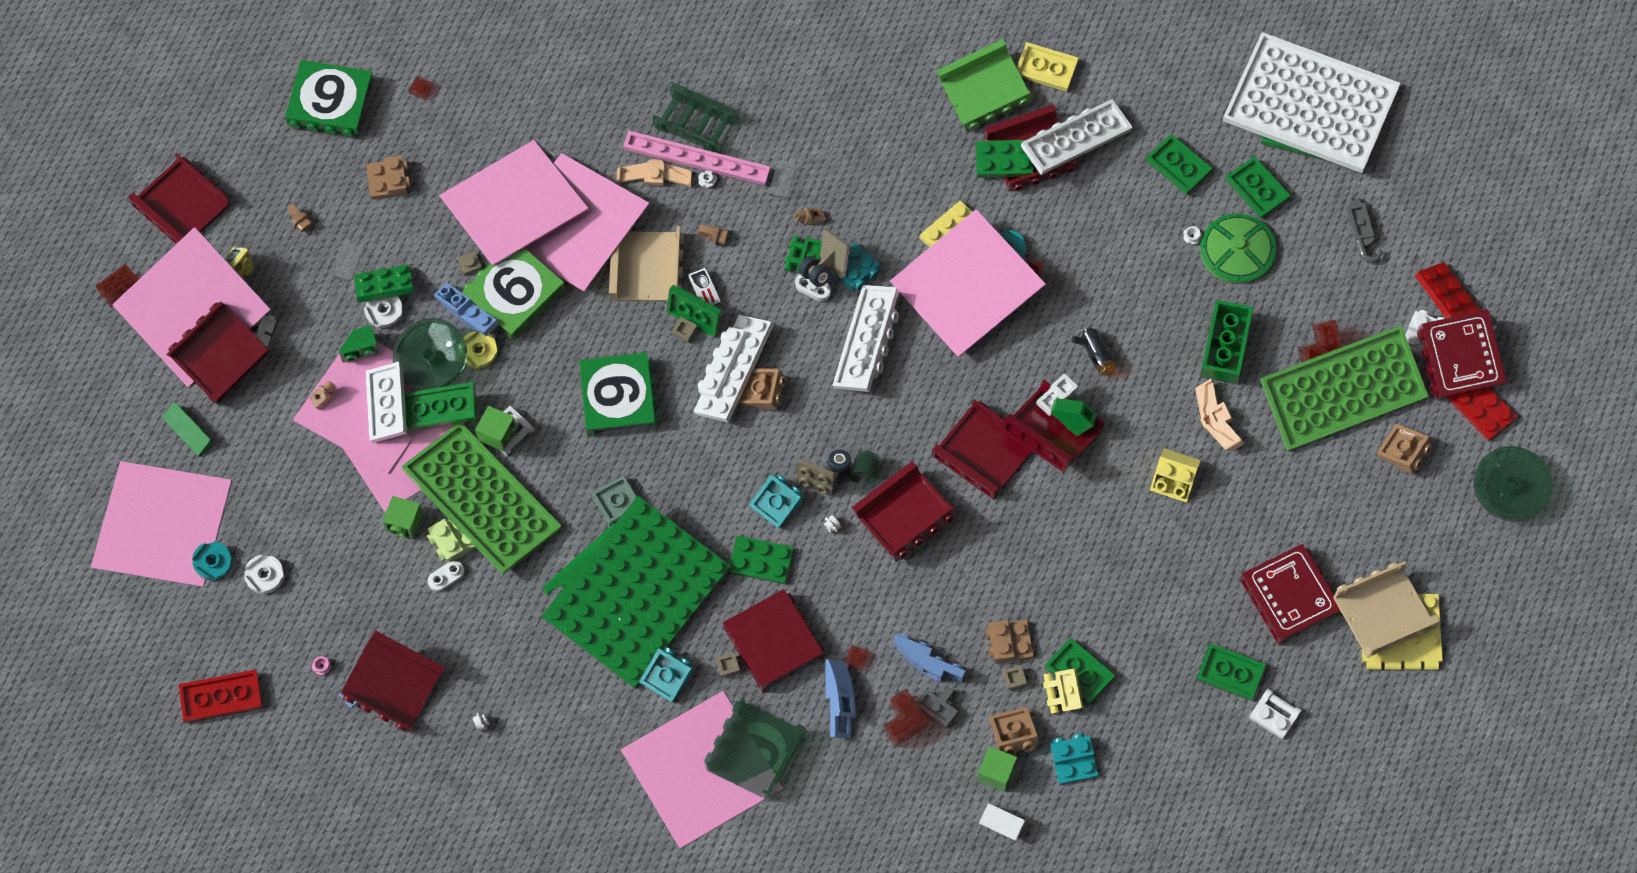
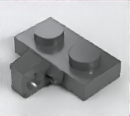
M948 686L942 694L937 692L936 695L925 689L914 704L915 707L945 728L949 726L958 714V711L951 707L952 702L950 698L953 696L954 690Z

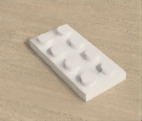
M396 362L367 370L366 386L370 441L375 443L407 434L403 364Z

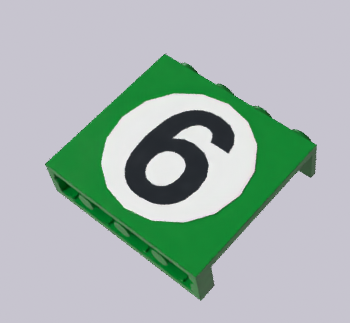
M300 60L285 114L287 126L293 129L306 128L311 132L325 131V133L335 135V133L343 134V136L348 138L353 136L359 137L358 125L369 85L373 86L374 82L372 71Z
M647 352L579 360L587 437L595 436V430L652 424L653 429H656L655 422H659L658 411H654L653 405H657L656 393L652 394V387H655L654 376H650V370H653L652 359H648Z

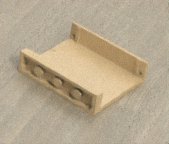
M677 226V231L627 233L611 255L610 301H667L669 289L672 285L682 288V284H679V278L683 276V267H679L680 261H683V250H680V244H684V233H681L680 226Z
M1406 561L1401 563L1394 562L1383 571L1378 569L1367 578L1362 576L1356 579L1353 584H1343L1337 588L1333 597L1367 658L1431 631L1440 622L1437 615L1430 617L1403 569L1407 564Z

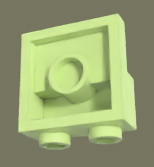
M443 519L427 528L429 532L427 538L432 545H437L438 550L436 552L441 560L445 559L447 563L460 558L476 548L450 520L445 521Z

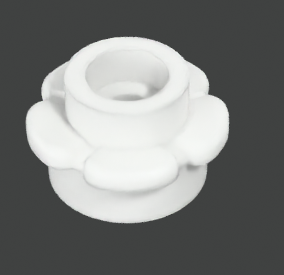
M711 171L702 172L698 177L699 184L704 188H711L717 181L716 175H713Z
M1195 226L1188 227L1183 233L1184 240L1187 243L1197 244L1202 238L1200 230Z
M833 515L825 518V527L831 533L833 531L837 533L841 528L840 523Z
M478 712L477 716L473 717L474 724L479 731L488 729L487 725L490 723L485 714L481 715Z

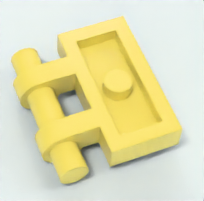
M1076 668L1055 672V681L1052 680L1051 673L1044 674L1045 682L1043 685L1044 689L1046 688L1047 705L1050 706L1051 713L1059 712L1057 704L1062 705L1063 711L1084 707ZM1055 686H1058L1060 698H1056Z

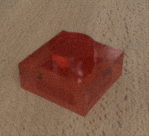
M416 76L408 93L426 100L433 87V83Z
M851 645L844 662L846 665L862 671L869 656V651Z

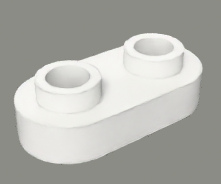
M800 274L796 277L795 285L799 292L817 301H825L830 297L831 289L828 283L822 287H816L809 279H805ZM803 282L808 283L807 286H802L801 284ZM821 290L825 292L822 295L818 294Z
M451 561L430 574L428 577L430 589L435 592H441L459 581L464 575L462 564L458 561ZM457 568V571L451 572V569ZM437 578L441 579L439 583H435L434 580Z

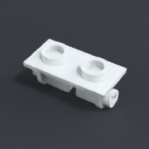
M264 315L254 325L257 328L253 333L267 347L271 336L264 333H272L276 323L275 316L268 315V317Z

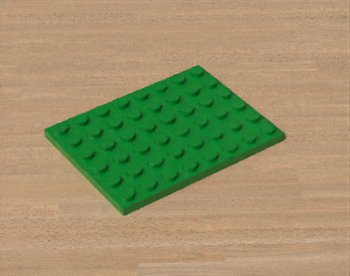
M637 496L541 615V618L631 687L635 688L658 648L665 649L727 572L730 565Z

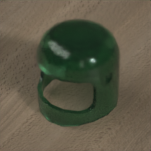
M871 451L859 452L854 459L849 474L850 479L855 483H860L861 478L853 474V472H860L870 476L866 484L876 483L882 464L880 457Z

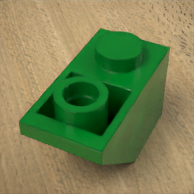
M369 325L352 330L339 350L342 363L353 362L357 358L371 357L379 353L372 326Z
M1056 398L1051 408V413L1054 417L1059 419L1076 436L1093 427L1097 415L1083 401Z

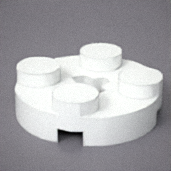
M398 296L367 301L364 308L367 320L378 329L391 327L402 318L403 307ZM384 306L385 308L388 307L389 309L385 313H380V307Z
M259 555L251 559L246 565L245 581L251 590L264 595L275 591L284 580L283 567L273 556ZM269 571V573L267 574L268 576L266 578H260V572Z

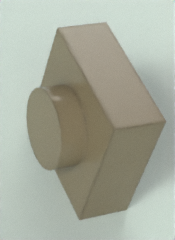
M475 251L457 258L464 276L482 270Z
M680 317L671 334L688 343L697 330V325Z
M734 652L716 657L721 678L740 673Z
M1021 665L1002 670L1008 691L1027 686Z

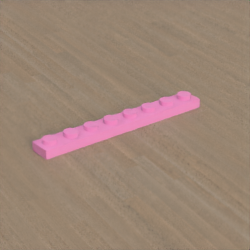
M628 131L623 146L626 151L711 171L763 186L766 185L771 170L770 166L633 131Z

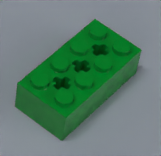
M1216 299L1200 377L1238 384L1253 307Z

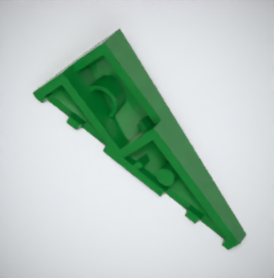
M614 524L608 527L542 587L546 595H551V592L560 586L565 587Z

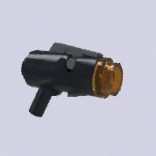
M1087 328L1082 332L1081 337H1072V343L1083 345L1086 348L1089 358L1098 373H1101L1102 376H1107L1115 371V360L1107 342L1102 339L1097 329Z

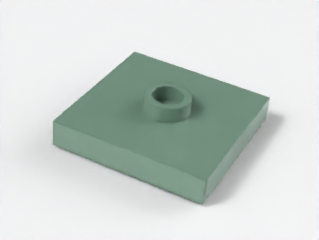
M625 475L591 492L593 500L609 526L618 521L637 497Z

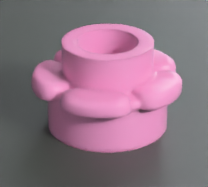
M317 657L312 664V669L316 671V674L324 675L331 670V661L327 657Z

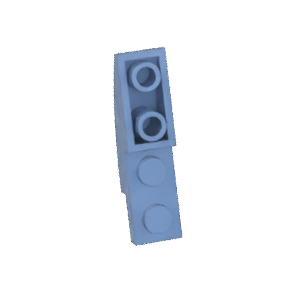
M445 283L434 294V297L473 331L480 332L485 337L499 325L494 317L473 304L469 297L448 283Z
M895 634L894 644L905 659L920 672L940 683L943 676L960 683L963 682L965 670L960 665L948 664L938 656L931 657L932 648L928 644L912 641L909 636L901 634V636Z
M826 659V699H830V737L848 739L851 738V718L856 717L851 678L844 661Z

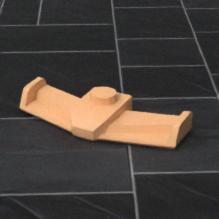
M650 159L647 163L619 167L617 169V185L644 179L645 185L663 186V182L666 180L691 188L692 171L665 164L662 160Z
M1211 378L1196 387L1195 390L1201 415L1200 420L1204 428L1212 434L1226 451H1233L1244 444L1243 440L1227 424L1234 420L1227 405L1224 402L1218 405L1214 380Z

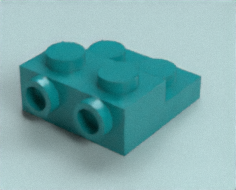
M854 242L850 245L845 278H840L834 272L832 273L852 292L855 289H861L869 278H875L879 274L880 264L868 251L865 252Z
M771 474L749 506L780 529L790 514H794L805 498L801 496L803 492L796 486L791 488L786 484L788 480L780 474L778 476Z
M658 648L639 682L668 701L674 702L695 668L691 666L692 662L687 658L682 657V659L676 657V652L671 648Z
M1081 733L1074 735L1073 739L1065 740L1064 737L1053 740L1054 743L1050 744V750L1059 785L1098 777L1090 736H1085Z

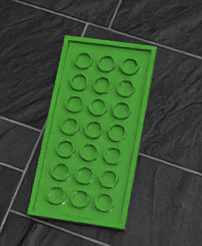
M1402 325L1260 378L1286 450L1296 448L1428 397Z
M462 423L456 424L401 466V470L502 575L562 529V526Z

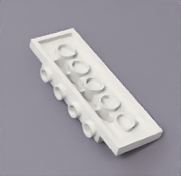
M1113 99L1092 109L1087 108L1080 115H1073L1063 123L1058 122L1047 131H1040L1036 136L1022 142L1021 147L1042 175L1130 132L1133 127Z
M862 286L833 382L835 389L870 392L873 378H877L878 374L883 372L882 360L884 356L888 355L887 343L888 340L893 338V323L898 321V312L894 308L899 294L897 287Z
M738 315L733 328L728 327L727 332L724 331L722 333L721 344L713 352L714 359L712 364L707 365L706 376L698 384V392L701 394V397L694 409L696 415L729 423L774 326L772 322Z

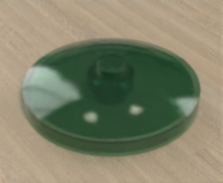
M438 318L423 319L410 325L398 338L393 351V363L400 362L403 364L404 384L416 391L449 386L460 376L467 360V345L461 332L448 321Z
M1515 446L1501 447L1484 456L1477 466L1473 479L1474 492L1481 506L1491 515L1506 521H1523L1536 516L1548 503L1553 486L1551 473L1544 461L1535 453Z

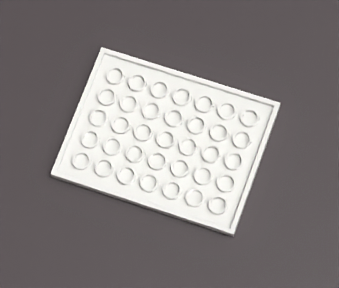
M1262 32L1225 112L1223 121L1363 173L1400 83Z

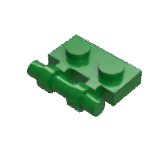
M794 236L788 247L790 249L789 254L784 260V270L791 272L792 266H797L796 273L800 274L799 265L803 259L813 256L819 260L822 241L806 237L805 243H800L801 237ZM797 251H802L800 258L795 257Z

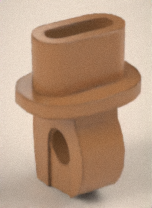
M293 203L287 207L289 214L293 218V227L295 229L298 228L300 232H305L313 225L308 213H301Z
M819 208L798 210L795 215L796 222H803L806 225L822 224L826 220L822 210Z
M700 225L698 230L701 237L713 240L715 245L717 243L725 244L729 233L728 230L721 229V226L713 228Z
M328 381L324 386L320 385V389L315 390L311 394L310 400L318 410L332 398V392L337 388L331 381Z

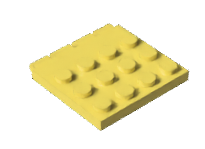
M1418 594L1430 617L1437 615L1440 620L1438 594ZM1440 622L1435 629L1369 658L1366 657L1362 650V663H1366L1367 670H1381V663H1384L1385 670H1401V663H1404V670H1421V663H1424V670H1439V663H1442Z

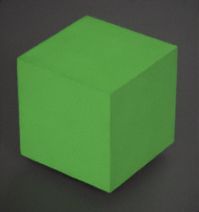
M488 406L475 431L479 441L505 451L508 443L514 436L517 425L513 416Z
M392 496L382 521L386 532L414 539L423 515L420 503Z
M989 746L978 771L977 781L1005 792L1008 784L1012 783L1015 776L1017 757Z

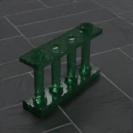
M673 82L670 86L672 100L662 117L653 115L654 127L661 132L665 130L698 145L704 150L720 153V146L717 142L728 124H737L739 120L738 111ZM683 101L689 106L678 125L668 120L677 104ZM694 110H703L705 114L695 131L692 132L685 129ZM716 116L721 119V122L709 140L701 136L710 118Z

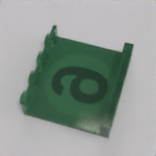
M742 697L739 702H735L731 718H727L724 722V731L721 736L718 735L716 737L712 753L708 752L705 757L706 771L770 802L806 734V727L800 724L797 727L792 726L745 703V698Z

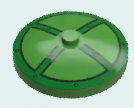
M1228 214L1214 220L1206 228L1201 239L1200 254L1205 267L1218 279L1232 284H1246L1260 279L1269 271L1275 259L1276 243L1270 229L1262 221L1246 214Z

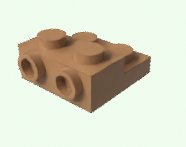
M402 155L386 157L383 162L366 164L371 199L408 194L407 188L410 187L409 176H405V171H408L407 160H403Z
M753 369L738 401V405L757 406L760 410H777L778 405H781L783 401L781 390L787 383L785 375L779 369Z
M1395 424L1376 454L1378 458L1395 464L1397 469L1413 474L1415 470L1419 471L1421 469L1424 456L1430 455L1432 443L1429 436Z
M1027 620L988 622V628H985L986 640L991 642L988 652L989 657L994 659V664L1033 658Z
M1027 707L989 716V722L998 750L1015 755L1017 751L1024 750L1030 752L1038 746V736Z

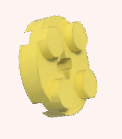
M475 331L467 334L461 340L459 348L460 357L467 366L476 370L489 366L498 354L496 342L490 334L485 337ZM475 347H478V348L483 347L481 353H474V352H475V349H474V348H475Z

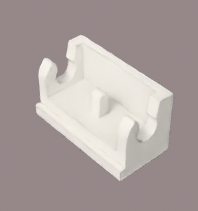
M989 803L979 824L1015 841L1018 839L1026 823L1025 820Z

